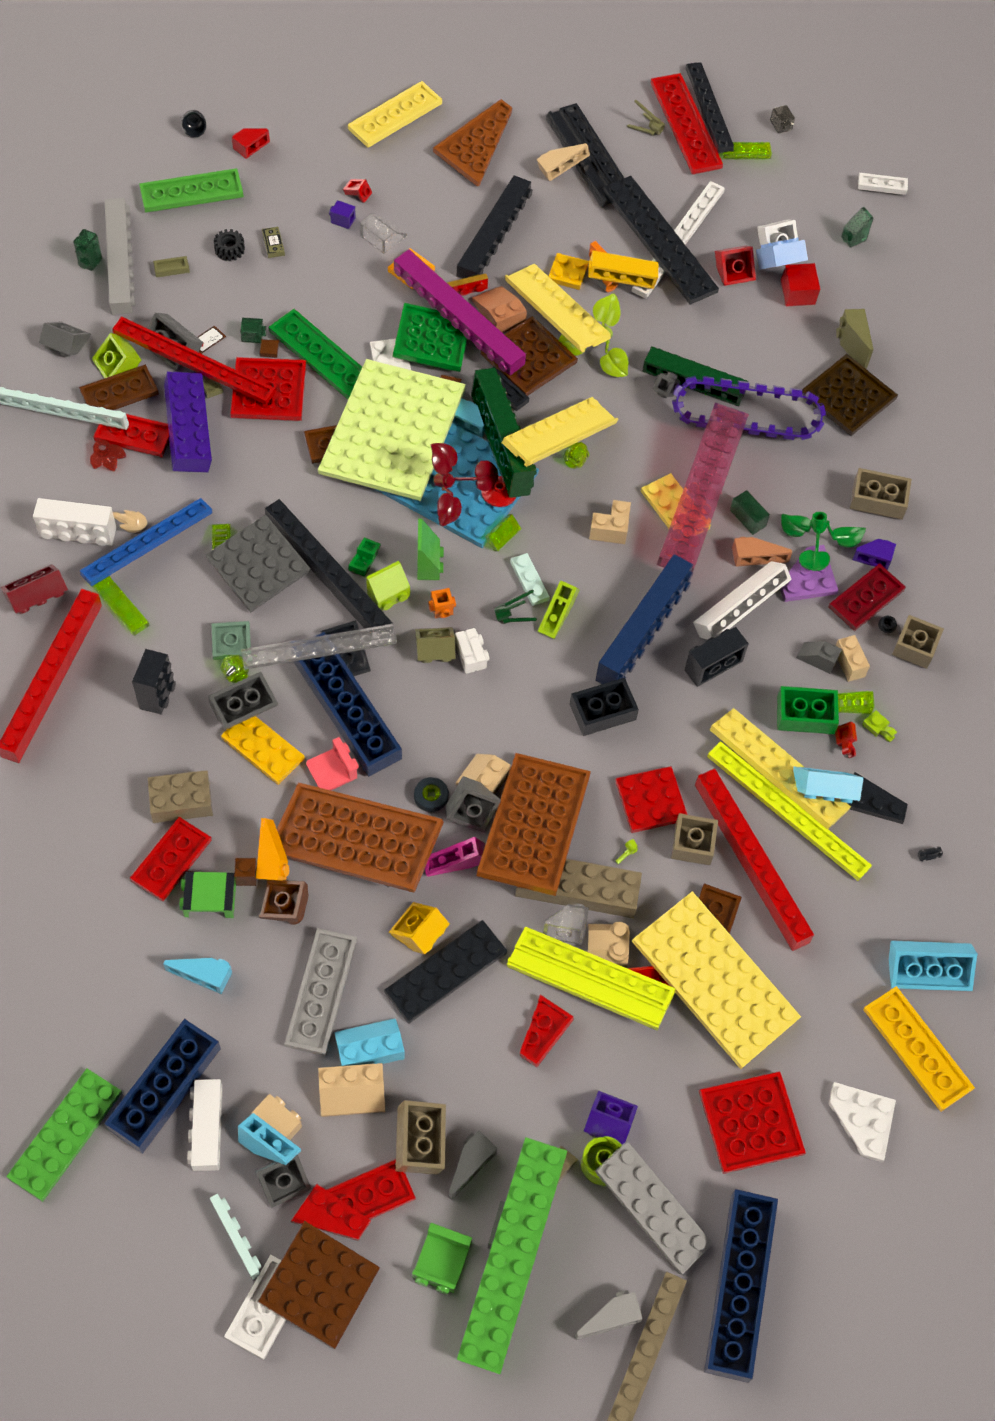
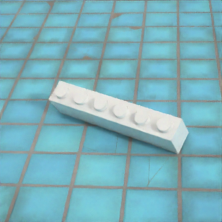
M769 562L695 620L693 623L699 637L708 640L711 637L719 636L724 630L730 629L792 580L786 564Z

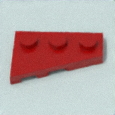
M318 1184L315 1185L291 1220V1223L302 1225L306 1221L317 1229L359 1241L371 1223L370 1219Z

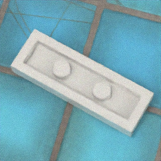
M859 173L858 189L906 195L908 191V178Z

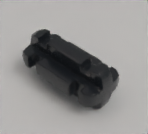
M939 846L918 852L921 862L937 859L936 857L941 858L943 855V851Z

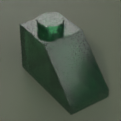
M865 207L861 208L844 226L841 237L850 248L867 241L874 218Z

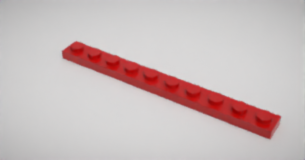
M122 316L112 328L114 334L197 373H202L203 376L265 405L268 404L275 393V388Z

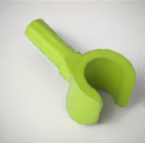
M634 839L625 843L627 850L615 861L617 864H620L627 856L637 852L638 847Z

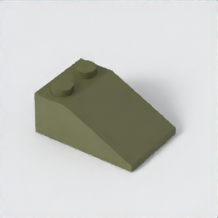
M845 309L843 316L840 317L839 328L836 329V337L839 338L840 345L849 356L867 369L874 349L865 309Z

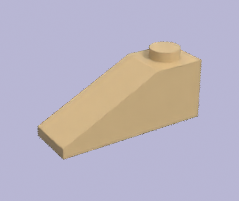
M585 143L550 150L541 155L537 162L539 169L550 182L590 156L588 145Z

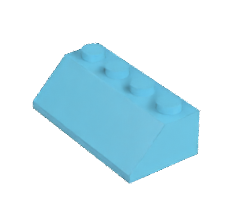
M891 941L889 951L891 988L897 986L899 989L973 991L977 952L970 943Z

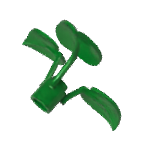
M815 512L811 520L804 516L787 515L782 513L781 517L782 529L789 536L801 537L805 532H810L811 528L816 533L815 551L806 550L799 556L800 565L812 571L823 570L830 563V555L827 552H818L820 534L826 528L832 539L837 540L838 545L843 547L858 545L866 532V528L839 527L832 531L829 525L830 521L827 520V515L824 512Z

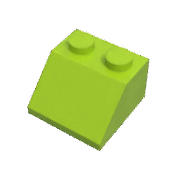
M113 333L108 335L92 357L93 362L104 378L136 368L142 361L127 339Z
M399 560L366 577L367 595L382 611L388 610L394 604L404 602L410 597V585Z

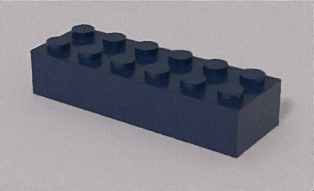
M184 1018L104 1123L108 1131L143 1154L188 1094L190 1088L194 1086V1081L200 1078L221 1050L219 1041Z

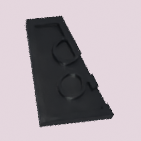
M356 620L320 631L321 633L325 632L353 676L371 671Z
M854 772V775L863 777V776L859 775L858 773ZM864 777L860 801L853 800L852 803H847L851 806L850 810L899 824L904 823L908 806L907 803Z

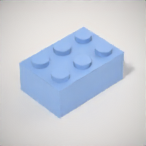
M799 238L761 245V249L756 250L759 270L808 260L805 240L799 241Z

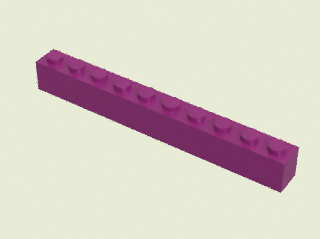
M410 249L394 259L395 274L402 277L409 287H413L420 297H424L431 307L436 308L443 318H447L452 323L454 328L459 329L491 361L498 364L503 372L512 375L525 365L526 354Z

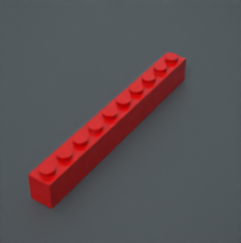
M81 588L0 740L1 758L20 763L102 607L99 594Z
M714 768L698 775L695 783L696 789L713 818L718 820L719 828L789 947L794 951L809 944L814 936L813 931L718 772Z

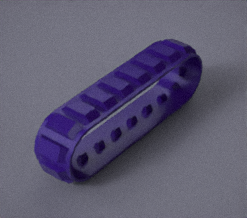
M696 376L685 378L686 382L682 385L678 383L673 391V394L676 396V399L672 400L674 412L680 413L679 419L688 425L690 422L696 423V427L707 428V425H713V429L724 430L725 427H729L731 432L742 433V429L747 430L748 434L753 435L765 432V436L776 438L777 434H780L783 439L794 440L795 437H800L801 440L812 438V434L816 431L820 432L825 424L822 421L823 416L826 415L823 403H817L819 397L809 391L804 394L801 389L790 388V391H785V388L782 386L773 385L772 389H768L766 384L755 383L754 387L749 386L750 383L745 381H738L737 384H732L731 379L720 378V382L714 381V377L703 376V379H696ZM695 384H704L705 389H710L711 385L722 387V391H727L728 388L739 389L741 394H745V391L749 390L757 391V396H762L763 393L774 394V398L780 399L781 395L792 396L793 401H797L799 397L806 398L805 403L809 405L815 402L817 407L813 409V412L818 414L816 420L813 419L810 423L812 425L811 428L803 427L801 431L796 432L793 431V427L781 430L775 429V425L772 424L768 428L760 427L758 422L745 425L740 424V420L736 419L734 423L723 422L721 417H717V420L705 419V415H700L699 418L690 417L691 412L687 410L683 413L680 408L684 407L683 401L678 402L680 395L685 396L686 391L684 389L688 386L690 389L696 388Z

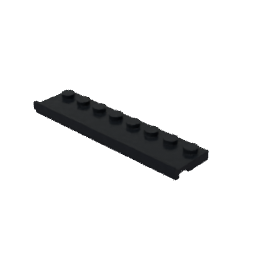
M575 103L562 107L559 111L553 113L549 111L546 114V120L564 148L585 143L588 145L590 156L575 166L600 207L603 208L604 205L611 204V201L603 192V187L623 179L624 176L582 110Z

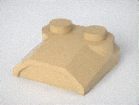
M623 922L588 924V952L617 965L627 966L630 940L629 925Z

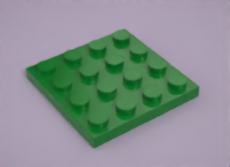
M404 303L392 357L460 372L467 338L459 329L454 328L447 318H443L438 310Z

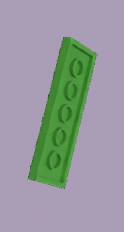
M237 168L139 183L145 213L244 197Z
M86 1068L6 1177L43 1202L120 1097L122 1091Z

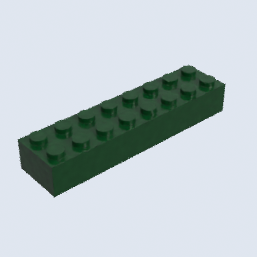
M495 368L475 370L471 398L473 403L478 406L484 423V432L509 498L529 496L531 489L534 487V475L537 474L536 465L532 464L526 467L524 465L525 461L520 456L516 457L502 443L504 437L521 430V427L517 425L516 414L512 412L511 402L506 397V389L501 384V376L497 374Z

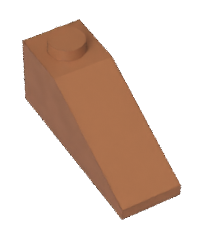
M754 537L735 538L732 546L736 567L768 564L771 561L787 563L792 555V549Z

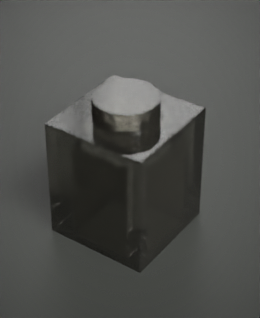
M784 105L773 108L770 122L777 133L792 130L795 117L788 106Z

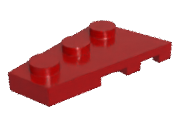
M540 994L529 1030H527L520 1050V1056L535 1067H538L573 1022L574 1016Z

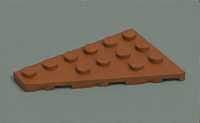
M500 99L434 146L433 153L477 187L480 186L512 114V107Z

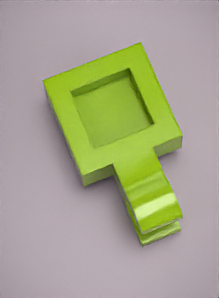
M877 710L862 723L875 737L881 734L888 742H891L895 738L894 735L897 734L894 728L888 727L890 722Z

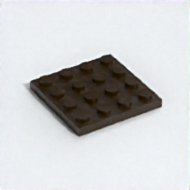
M845 354L802 389L804 394L809 391L818 396L817 403L824 404L826 416L850 436L854 435L898 397L897 393L848 354Z

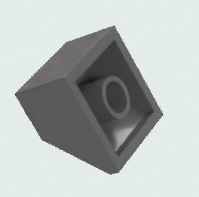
M61 321L47 322L43 324L39 343L45 345V348L48 350L60 351L61 355L70 357V355H76L80 352L90 338L91 333Z
M463 776L445 806L447 819L483 832L501 800L481 782Z

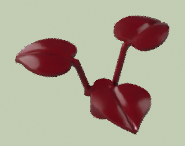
M445 443L430 444L432 465L437 472L434 476V484L437 487H442V491L447 492L443 493L438 500V520L440 526H446L457 520L462 510L459 498L453 497V492L447 488L452 487L455 481L476 480L478 490H491L498 480V469L492 462L483 460L475 467L476 477H453L449 473L458 461L456 450Z

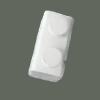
M475 628L455 633V647L464 672L467 674L475 672V670L479 671L487 668L489 654L487 650H483L482 645L484 642L482 635L477 634Z

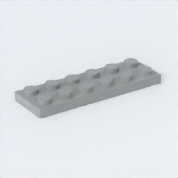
M317 928L285 1040V1047L326 1056L357 937Z
M625 1142L595 1170V1173L679 1274H683L713 1244L629 1142Z

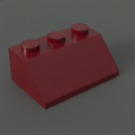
M53 564L0 587L12 610L19 614L28 612L30 607L34 605L41 606L47 603V599L51 597H61L68 590L59 569Z

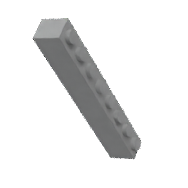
M125 198L105 199L109 303L112 315L133 313L132 306H135V297L132 296V293H135L134 282H131L134 279L133 269H130V266H133V258L129 254L132 253V244L129 243L132 240L131 230H128V228H131L130 217H127V215H130V206L126 205Z

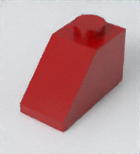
M243 128L232 136L233 149L246 159L270 142L269 130L267 128Z

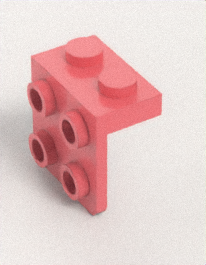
M340 737L332 740L333 749L306 762V766L319 788L333 790L357 779L358 763L355 758L351 759L349 747L346 742L343 743Z

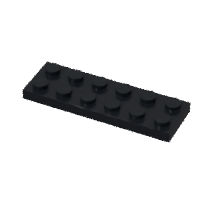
M482 920L384 989V993L408 1024H410L506 955L508 950Z

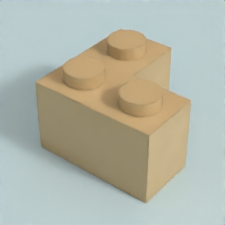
M613 500L611 515L593 513L589 540L625 544L631 502Z

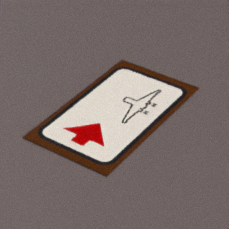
M211 327L198 336L204 342L199 353L202 354L226 336L217 327Z

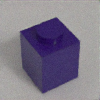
M337 200L329 210L331 223L349 229L356 218L355 206Z

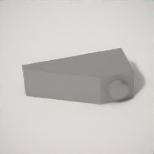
M628 1290L616 1293V1297L610 1300L577 1331L575 1335L576 1340L640 1323L643 1318L635 1292L629 1293Z

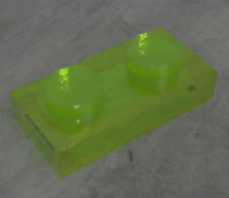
M508 514L485 538L494 551H499L522 528L513 514Z

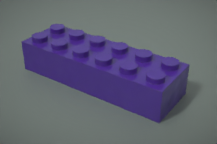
M167 371L164 390L172 470L209 473L212 456L202 373Z

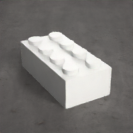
M38 498L33 514L39 537L44 539L77 541L83 544L94 543L100 546H112L117 527L112 507Z

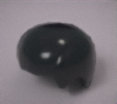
M189 110L183 114L181 121L185 134L192 138L203 135L206 130L204 115L198 110Z

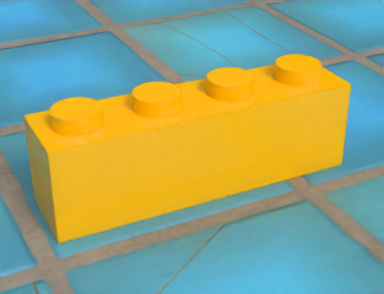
M592 251L589 260L588 277L654 289L658 279V262Z

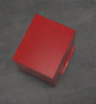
M815 263L785 265L781 277V285L786 306L816 304L821 289Z

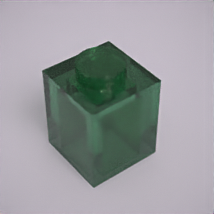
M242 317L241 341L261 343V339H263V336L266 337L267 327L263 325V319Z

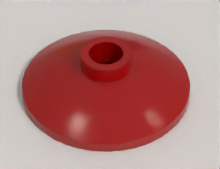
M498 476V480L491 490L481 491L485 502L494 507L508 506L516 499V497L509 498L501 476Z

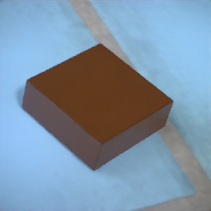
M261 339L260 357L277 358L279 340Z

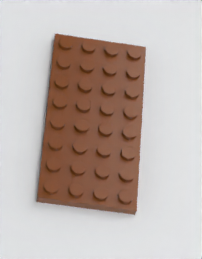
M515 753L476 876L556 896L591 771Z
M298 782L277 827V831L287 859L415 893L444 822L441 818Z

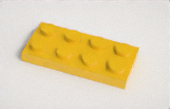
M256 716L227 729L221 735L223 741L277 785L305 759L301 752Z

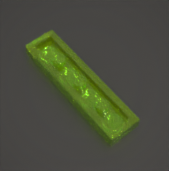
M110 576L92 586L134 636L150 626L147 619Z

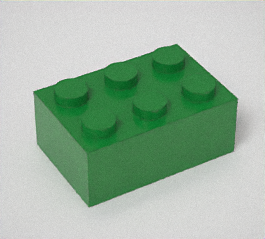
M780 687L777 695V730L835 734L839 725L838 690Z

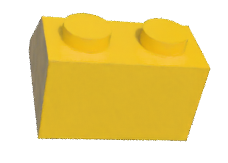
M413 902L389 933L412 951L426 954L432 949L436 940L444 934L445 929L450 923L436 907Z

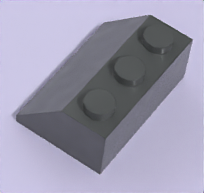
M155 313L147 329L199 352L204 343L169 314ZM154 353L175 371H179L184 367Z
M262 672L208 695L209 704L217 720L225 730L278 706V702Z

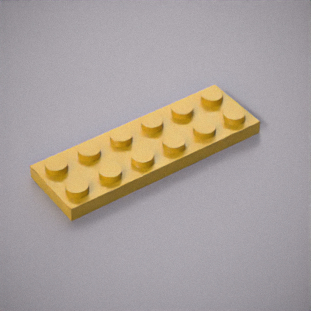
M897 986L864 1007V1012L940 1112L975 1089Z

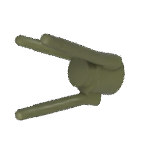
M634 100L646 112L643 115L650 120L648 126L650 130L630 124L627 127L649 133L652 136L655 133L660 135L665 127V123L652 114L639 101Z

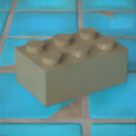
M858 468L853 484L850 509L903 520L908 508L912 479Z
M207 770L148 777L150 814L153 823L175 821L178 817L191 819L213 816L210 780Z
M404 1100L397 1107V1172L438 1175L445 1169L446 1104Z

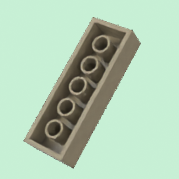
M566 859L556 896L516 887L515 897L634 918L642 873Z

